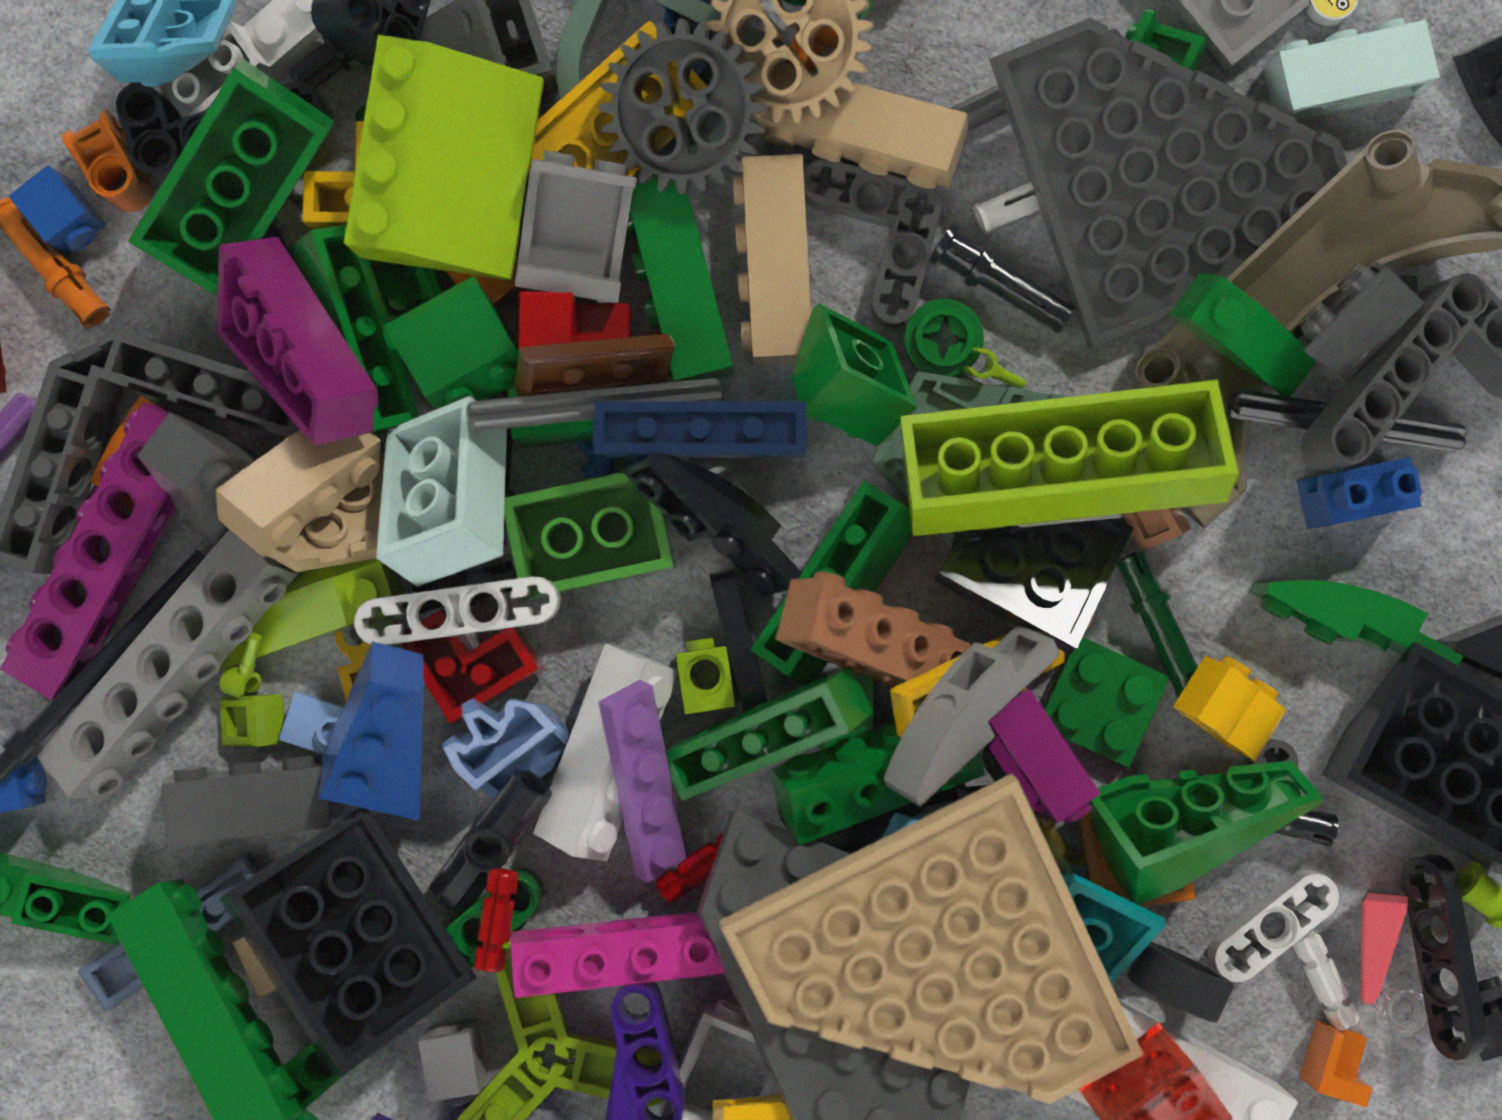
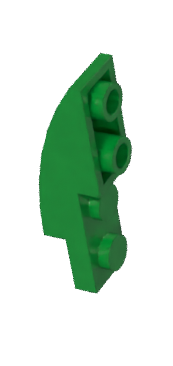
M1289 580L1255 583L1249 593L1263 600L1260 605L1263 610L1283 620H1288L1290 616L1306 624L1304 629L1306 634L1328 645H1332L1334 640L1355 642L1357 638L1360 642L1373 649L1386 652L1389 648L1402 656L1411 643L1417 642L1456 665H1459L1463 658L1462 655L1419 632L1428 613L1402 600L1374 590L1329 581Z
M0 852V915L11 917L10 924L113 945L118 943L119 938L107 915L130 901L132 893L67 869Z

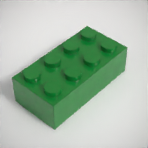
M242 59L233 67L128 242L218 297L219 245L257 240L263 237L335 121Z

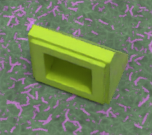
M248 695L240 698L233 696L220 697L222 747H260L282 744L284 742L279 740L284 725L282 695Z

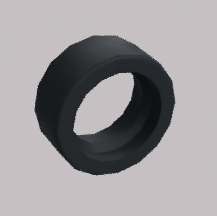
M1151 942L1132 962L1126 975L1132 983L1158 999L1193 1016L1215 1023L1220 1019L1234 987L1231 981L1212 969L1154 942Z

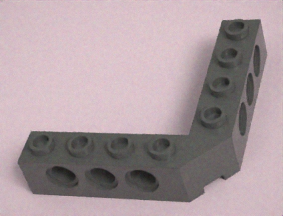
M113 329L96 338V343L74 354L68 352L49 362L0 508V563L31 573H52L55 567L52 561L56 551L64 542L71 538L78 524L76 515L86 500L91 485L90 481L97 467L123 387L286 439L300 429L250 372Z

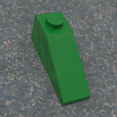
M1198 273L1169 313L1171 318L1276 395L1291 397L1317 362V360L1304 351L1301 342L1261 304L1222 275Z

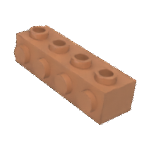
M815 572L813 578L791 579L776 640L841 668L851 666L854 673L889 688H894L962 655L972 645L954 637V629L941 624L919 621L920 614L918 612L903 607L882 604L883 597L871 591L845 587L846 580L844 578L826 572Z

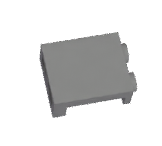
M544 150L543 161L531 159L515 286L547 292H572L577 297L618 303L621 282L619 281L632 191L636 187L637 178L625 176L626 165L596 160L594 170L574 166L575 156Z

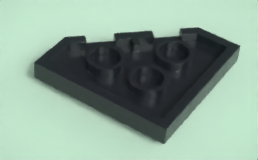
M1117 518L1030 527L1014 525L980 532L979 529L962 532L955 540L934 581L1015 626L1019 625L1054 639L1059 650L1071 655L1085 632L1134 527Z

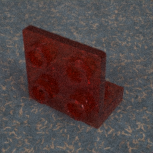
M1159 1022L1137 1039L1144 1054L1142 1057L1078 1089L1100 1120H1232V1116L1198 1068Z

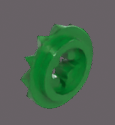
M937 299L925 303L913 313L907 323L904 333L907 357L912 360L919 372L949 377L960 376L965 372L964 365L972 367L981 354L972 349L975 347L983 348L984 333L979 318L968 306L959 301ZM945 319L947 320L946 328H948L949 336L956 338L957 341H964V343L958 342L957 344L949 345L946 353L943 355V359H940L938 344L930 342V339L923 337L937 335Z

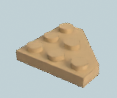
M380 455L379 471L368 485L362 488L357 486L341 499L338 506L325 517L318 516L302 528L299 536L286 547L279 546L267 556L296 572L377 559L385 457Z

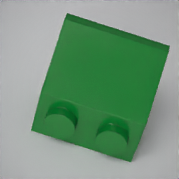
M475 276L468 278L383 325L388 337L420 390L435 410L468 396H471L475 401L487 400L492 395L494 396L501 391L514 387L519 344L512 330Z
M818 303L812 309L791 376L798 402H806V416L811 420L817 422L822 420L840 429L849 438H860L878 447L901 424L900 416L910 415L917 408L892 341Z

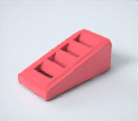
M1368 892L1363 898L1361 1000L1365 1004H1375L1376 999L1379 998L1407 912V896Z

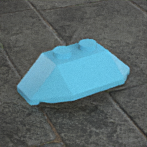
M116 0L88 49L91 59L121 83L140 82L144 86L154 87L172 82L216 52L236 7L235 0Z

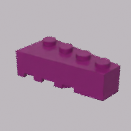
M271 237L219 245L216 334L314 446L371 433L374 410L378 406L377 389L279 238Z

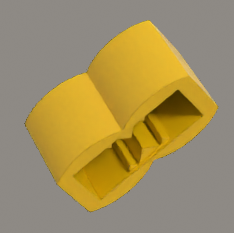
M1205 655L1173 705V708L1228 749L1255 762L1287 712L1276 701L1279 692L1258 679H1248L1252 671L1239 661L1226 655L1223 656L1221 661Z

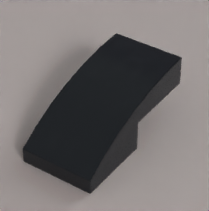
M1499 35L1454 56L1453 60L1474 108L1491 135L1502 146V35Z

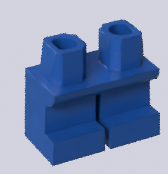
M1411 457L1297 481L1307 529L1331 526L1422 507L1420 501L1422 494L1418 471L1412 465Z

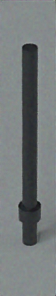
M196 550L24 730L17 729L2 744L5 750L0 754V785L21 763L28 764L41 751L43 747L40 743L104 677L206 556Z

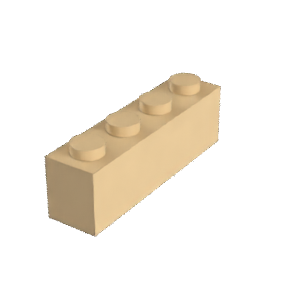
M779 62L773 70V81L780 90L791 87L797 77L795 66ZM808 70L811 76H816L818 74L817 72ZM854 83L857 88L855 92L845 90L842 87L837 90L842 104L839 108L834 107L827 100L822 101V118H816L809 107L805 108L803 123H795L790 110H787L782 123H774L772 107L768 108V111L762 118L755 117L758 125L765 129L762 135L765 136L769 143L777 147L792 149L794 145L809 148L812 149V153L821 159L832 162H839L841 158L859 163L862 169L876 175H887L888 171L907 176V180L912 184L927 189H934L936 184L947 188L950 187L968 134V116L965 112Z
M803 155L742 157L744 166L742 174H733L734 205L744 204L745 223H735L737 254L747 253L748 272L738 273L739 302H749L750 322H741L742 352H752L753 365L796 363L811 315Z

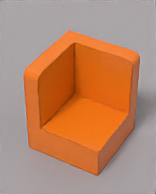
M1316 1019L1299 1077L1318 1093L1367 1108L1373 1088L1357 1076L1367 1042L1366 1037L1359 1032L1349 1029L1337 1030L1330 1023Z

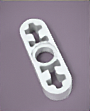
M1301 870L1296 872L1211 941L1208 948L1210 965L1229 981L1245 982L1251 979L1335 911L1339 902L1337 886L1330 878L1316 871ZM1307 884L1317 888L1321 887L1316 892L1319 902L1315 905L1304 901L1308 896L1304 890ZM1287 900L1297 906L1294 910L1302 915L1299 920L1293 911L1283 905L1284 901ZM1271 912H1280L1285 919L1283 933L1274 939L1265 938L1260 928L1262 919ZM1247 931L1256 942L1263 946L1260 951L1249 945L1251 941L1244 937ZM1231 946L1237 950H1242L1239 954L1242 963L1238 967L1230 963L1225 964L1229 959L1225 951Z

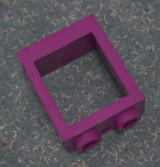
M1024 688L988 721L995 737L986 747L1006 776L1012 774L1018 780L1035 816L1055 823H1060L1061 821H1064L1065 824L1072 823L1089 812L1091 809L1089 801L1101 793L1030 688Z

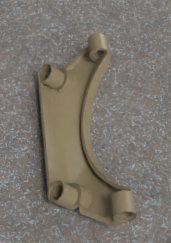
M1389 130L1380 133L1226 279L1261 304L1298 340V337L1304 332L1299 326L1300 322L1320 302L1328 307L1342 292L1336 285L1358 262L1366 267L1373 260L1386 266L1393 273H1397L1409 267L1437 259L1501 250L1502 169L1436 158L1426 166L1418 161L1414 140L1408 133L1400 130ZM1177 324L1161 341L1140 358L1135 371L1136 378L1142 388L1218 380L1239 475L1227 502L1181 507L1197 524L1206 528L1247 489L1246 454L1252 421L1235 419L1228 415L1229 396L1239 389L1263 392L1265 386L1181 324ZM1171 376L1167 381L1157 384L1164 377Z

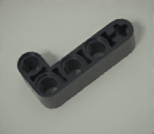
M313 0L311 4V17L316 30L325 39L361 64L373 66L378 35L420 41L431 0Z
M291 81L282 84L288 90L333 119V112L329 105L310 84L303 81ZM140 82L130 83L123 87L116 99V111L134 163L143 172L162 185L207 110L180 119L174 105L153 87L144 86ZM155 105L153 114L146 120H141L143 111L147 107ZM165 151H170L171 155L168 162L161 167H157L156 163L159 156Z

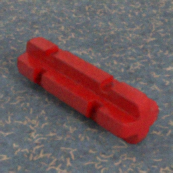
M724 832L716 837L717 842L714 844L708 842L684 861L677 864V870L673 871L670 869L657 878L656 888L667 903H673L686 894L685 891L688 886L693 889L709 877Z
M495 868L488 872L485 890L490 892V897H484L478 940L482 941V946L476 947L474 966L480 971L494 973L502 971L505 967L507 949L503 948V943L509 942L515 901L511 900L510 896L511 894H516L519 878L518 873L513 870Z

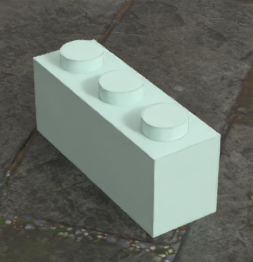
M1403 18L1384 22L1376 26L1373 31L1358 35L1356 29L1343 30L1326 38V42L1309 45L1308 40H1297L1280 47L1277 50L1278 54L1263 68L1271 106L1297 118L1296 121L1415 96L1440 78L1427 21L1421 20L1406 24Z

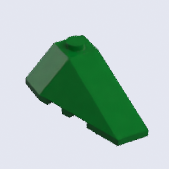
M1293 761L1231 766L1227 773L1197 776L1196 770L1178 771V778L1149 780L1148 774L1128 776L1097 788L1101 794L1089 801L1091 805L1089 814L1108 869L1130 901L1141 905L1181 889L1322 804L1323 796Z

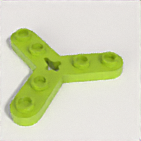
M509 936V942L503 943V948L507 949L505 967L502 971L495 972L518 1051L484 1086L480 1093L475 1096V1099L462 1110L457 1120H526L555 1087L609 1099L617 1042L570 1032L558 993L515 998L511 939ZM546 1044L555 1045V1054L567 1060L572 1056L576 1060L575 1062L555 1060L551 1068H546L542 1066V1057L535 1055V1051H543ZM642 1048L635 1050L638 1060L645 1065H656L662 1061V1056L659 1053ZM654 1098L647 1105L648 1107L655 1106L664 1099Z

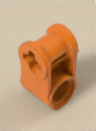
M105 109L99 112L98 120L75 133L70 130L62 133V140L66 148L79 164L95 193L125 212H136L149 204L153 194L151 180L134 163L122 126L109 110ZM127 176L124 186L115 191L118 180Z

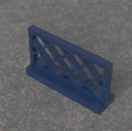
M594 401L593 454L595 457H642L656 452L674 457L806 458V402Z

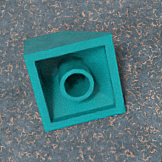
M1061 873L1112 985L1166 926L1165 918L1076 874Z

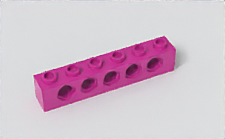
M697 912L510 932L515 998L725 974L719 962L721 961L709 933L705 931Z

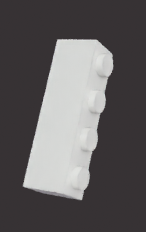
M605 643L551 784L552 796L540 813L533 832L534 835L572 857L607 862L612 847L616 842L623 817L598 701L638 680H642L653 685L659 720H661L666 704L671 697L672 688L678 675L677 670L638 653Z

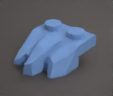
M473 698L462 704V716L470 732L461 736L453 735L443 742L442 746L454 771L475 791L481 788L493 799L516 768L524 771L530 770L542 778L559 765L571 731L544 704L510 698L500 712L496 713Z

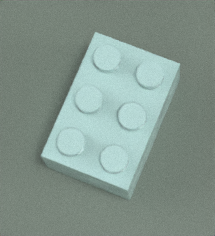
M471 396L387 430L376 558L416 586L503 556L507 428L482 431L470 430L467 423L466 407L470 402L475 401Z

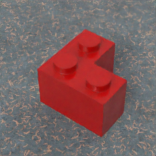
M520 292L519 349L520 347L632 337V311L629 304L578 303L572 292Z
M439 609L420 621L421 624L429 630L440 628L446 620V610ZM519 627L506 628L473 648L465 634L400 643L404 650L423 654V681L449 724L465 721L462 716L463 703L474 698L483 705L489 706L546 670ZM410 628L407 629L405 634H412V630Z

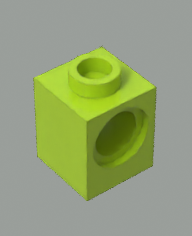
M715 637L686 641L687 651L676 653L685 714L735 707L736 702L727 645L716 646ZM700 660H710L720 670V679L711 688H701L692 679V667Z

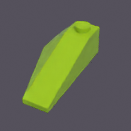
M378 559L296 572L298 575L288 585L283 597L277 603L270 606L253 626L251 633H258L262 636L256 659L336 634L337 631L342 630L343 632L355 628V615L359 607L365 602L376 598L404 595L398 573ZM407 602L402 603L404 611H407ZM381 607L377 608V617L369 619V623L392 615H383ZM248 638L235 647L220 665L219 671L225 670L230 666L240 665Z

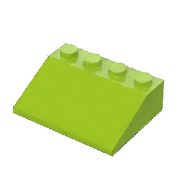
M378 35L344 244L363 259L512 281L544 86L543 77L433 43Z

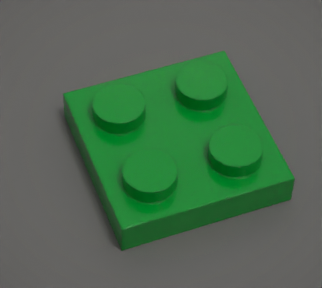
M1082 637L1071 655L1066 653L1064 657L1065 663L1061 664L1042 707L1064 739L1130 768L1170 677Z

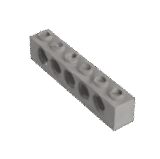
M229 529L36 755L68 798L104 801L109 795L117 791L128 772L140 758L147 755L153 749L155 741L169 724L184 713L188 702L205 682L212 679L218 673L220 665L235 647L249 637L253 626L270 606L277 603L283 597L286 588L298 574L291 568L268 556L263 558Z

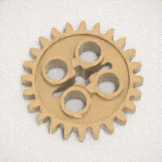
M712 0L711 5L721 12L722 16L721 20L706 22V24L713 31L719 32L722 30L728 33L725 50L737 44L743 45L745 50L738 61L740 65L748 62L757 64L758 68L748 77L749 83H763L766 89L754 95L753 99L755 103L762 104L768 108L772 107L774 123H782L787 110L791 111L795 123H803L805 108L808 107L816 118H822V101L827 100L831 105L839 108L842 104L837 90L842 87L845 90L855 92L857 88L849 78V75L852 71L866 73L868 70L857 60L858 53L871 52L874 48L872 45L860 40V34L874 28L872 22L859 20L858 15L870 6L867 0H807L802 10L796 13H788L783 5V0H770L779 17L786 25L794 29L800 27L801 30L796 34L795 38L817 66L818 74L816 76L810 75L796 50L786 45L780 47L779 43L784 39V34L762 7L761 0H727V2ZM760 17L766 26L765 37L760 44L749 47L743 39L744 25L748 20ZM832 27L838 34L839 43L837 49L827 57H820L813 48L814 36L820 29ZM790 60L795 65L797 77L791 87L780 90L773 81V70L779 62ZM764 112V113H762V114H757V115H754V116L757 117V118H762V116H763L766 112Z

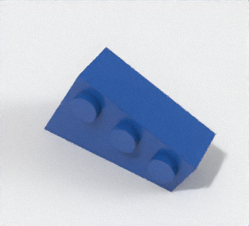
M372 641L322 756L320 799L420 821L423 654Z

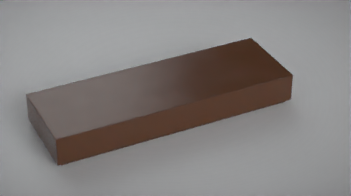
M670 334L520 347L514 386L518 397L666 383L675 344Z

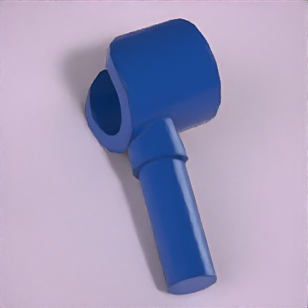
M589 441L575 442L581 452L589 458L580 470L589 479L615 473V466L608 457L594 456L593 444Z

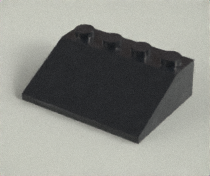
M1411 643L1345 729L1322 775L1482 864L1493 872L1502 874V690L1419 643Z
M358 808L226 892L219 899L333 1076H344L477 978L374 817L365 808Z

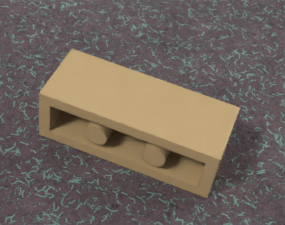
M298 430L215 489L218 520L264 558L277 547H286L299 536L302 528L318 516L325 517L329 515L344 496L357 486L359 488L365 487L376 477L380 468L381 440L373 433H367L314 446L304 433Z

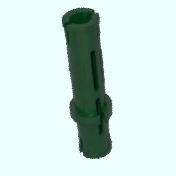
M1141 549L1126 555L1127 558L1125 559L1124 557L1119 558L1116 567H1118L1133 599L1129 605L1134 614H1140L1163 666L1170 677V681L1176 691L1175 694L1179 698L1198 666L1167 602L1171 599L1168 589H1161L1147 559V553L1145 549Z

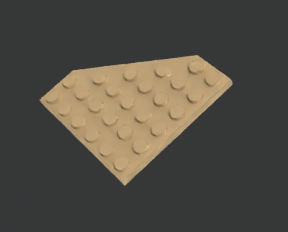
M1012 774L719 921L721 929L768 1022L786 1028L794 1025L815 1031L824 1039L859 1049L862 1048V1045L889 1053L893 1059L931 1070L935 1066L959 1073L962 1079L1000 1090L1002 1086L1027 1093L1031 1099L1048 1104L1144 1055L1018 780Z

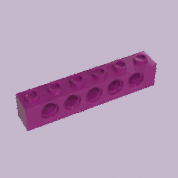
M143 403L141 408L135 410L130 415L124 426V434L126 436L119 449L108 457L101 468L100 477L102 480L94 495L88 498L78 510L76 515L78 525L71 538L59 547L53 557L52 564L55 567L46 584L40 586L31 597L29 602L31 612L24 625L12 634L6 644L5 651L8 654L0 670L50 700H53L101 650L177 510L171 502V496L159 486L137 456L169 412L191 421L166 405ZM127 494L132 497L134 502V510L130 517L123 508V501ZM103 538L107 540L110 546V554L107 560L103 558L100 552V543ZM79 582L83 584L86 590L84 603L77 596L76 590ZM55 625L62 633L61 646L54 639L53 631Z

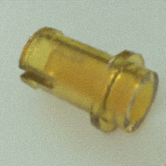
M1035 816L1060 873L1074 874L1076 871L1070 864L1074 863L1076 867H1080L1084 857L1077 853L1054 829L1056 826L1055 822Z

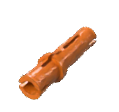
M9 197L0 200V229L46 281L45 289L54 298H60L85 329L94 328L104 322L109 317L111 308L102 301L85 281V272L77 264H71L58 249L45 243Z

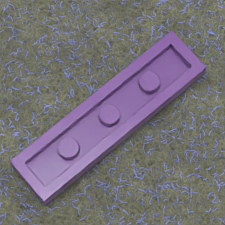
M638 680L598 701L634 873L635 876L648 883L684 861L686 855L653 685Z

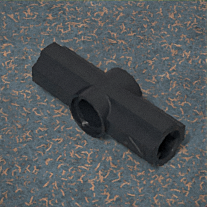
M516 768L486 809L475 817L468 833L430 882L428 889L435 895L438 903L451 911L454 909L465 911L486 884L488 872L491 869L501 868L506 864L512 848L552 796V791L545 785L542 778L530 770L524 771ZM490 835L495 837L500 844H487L480 836Z

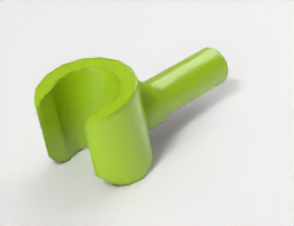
M980 347L972 349L984 356L985 366L982 370L976 371L964 365V371L969 376L981 379L991 377L1011 387H1025L1026 380L1002 368L998 364V359L994 352Z
M251 633L249 635L239 667L235 665L230 666L223 672L219 683L220 690L223 693L240 698L244 695V691L253 693L261 687L262 678L260 674L254 672L255 661L262 639L260 634Z

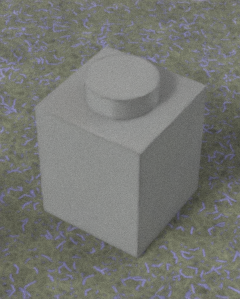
M478 1019L429 1027L418 1041L428 1103L444 1100L446 1106H457L474 1100L475 1095L480 1093L488 1079Z

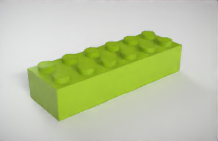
M1218 380L900 416L901 447L913 536L1225 503L1228 501L1239 475Z

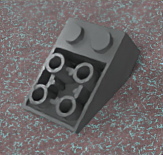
M454 0L426 17L420 41L433 43L543 77L542 96L558 91L557 81L530 0Z
M1373 260L1366 267L1359 262L1353 266L1336 285L1342 292L1328 307L1320 302L1299 324L1301 330L1304 331L1298 337L1304 351L1346 381L1424 304L1389 268Z

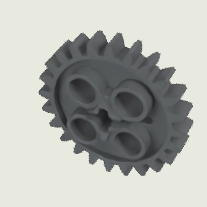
M678 19L675 34H671L670 29L665 23L658 22L656 28L657 39L653 40L650 35L640 30L637 32L641 46L640 49L636 50L625 44L621 46L622 52L628 60L626 64L609 63V68L618 76L616 83L607 82L601 84L602 89L613 94V102L599 105V110L613 114L614 121L606 124L601 129L604 133L618 134L619 139L611 146L610 151L611 153L627 151L629 155L623 164L626 165V170H632L639 165L642 167L639 177L640 183L647 184L657 175L658 191L667 192L673 180H676L679 194L684 195L688 194L691 180H694L699 191L706 192L709 191L710 175L720 184L728 182L725 171L727 165L736 171H743V163L738 157L740 151L756 154L757 149L747 139L750 133L764 134L765 132L763 127L753 122L754 115L768 111L767 106L754 103L753 99L754 95L766 89L765 84L749 83L748 77L755 72L758 66L754 62L742 65L738 63L745 50L743 45L737 44L725 50L728 33L720 30L710 41L709 25L705 22L700 21L693 35L690 33L688 22L684 19ZM706 60L713 69V78L707 88L696 90L690 82L691 68L699 61ZM670 62H675L677 65L679 90L682 98L694 103V109L689 110L686 117L698 146V152L695 155L691 154L689 150V135L685 119L673 114V108L680 105V97L673 78L670 76L668 68ZM657 75L663 83V93L657 102L648 104L642 96L641 87L647 77ZM718 112L725 119L726 132L721 140L712 143L703 133V124L708 115ZM665 126H669L677 138L674 151L667 156L660 154L655 146L656 133Z

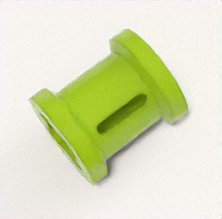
M1478 862L1467 864L1457 873L1463 904L1468 903L1484 914V919L1490 926L1496 929L1501 928L1502 885L1488 876V871L1482 864Z

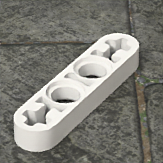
M526 577L376 598L365 602L359 607L355 615L354 626L359 637L369 644L374 641L391 645L540 624L549 621L557 614L561 597L558 588L551 581L541 577ZM537 585L539 593L549 595V603L541 606L540 615L535 616L531 607L512 608L516 619L508 620L509 602L504 592L505 588H512L511 598L529 596L531 594V586ZM483 592L493 595L498 603L496 617L486 623L477 621L470 611V604L473 598ZM432 599L441 602L446 610L444 624L435 630L425 628L419 619L421 606L426 601ZM408 602L406 618L412 634H405L407 624L385 627V636L381 637L379 629H370L369 619L377 617V608L381 607L383 615L405 614L402 603Z

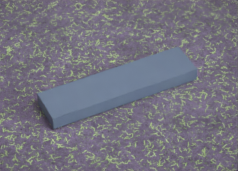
M250 853L195 889L201 900L202 907L200 912L208 927L216 931L218 935L235 924L219 899L226 892L261 871ZM118 942L78 970L105 1012L144 987L121 942Z

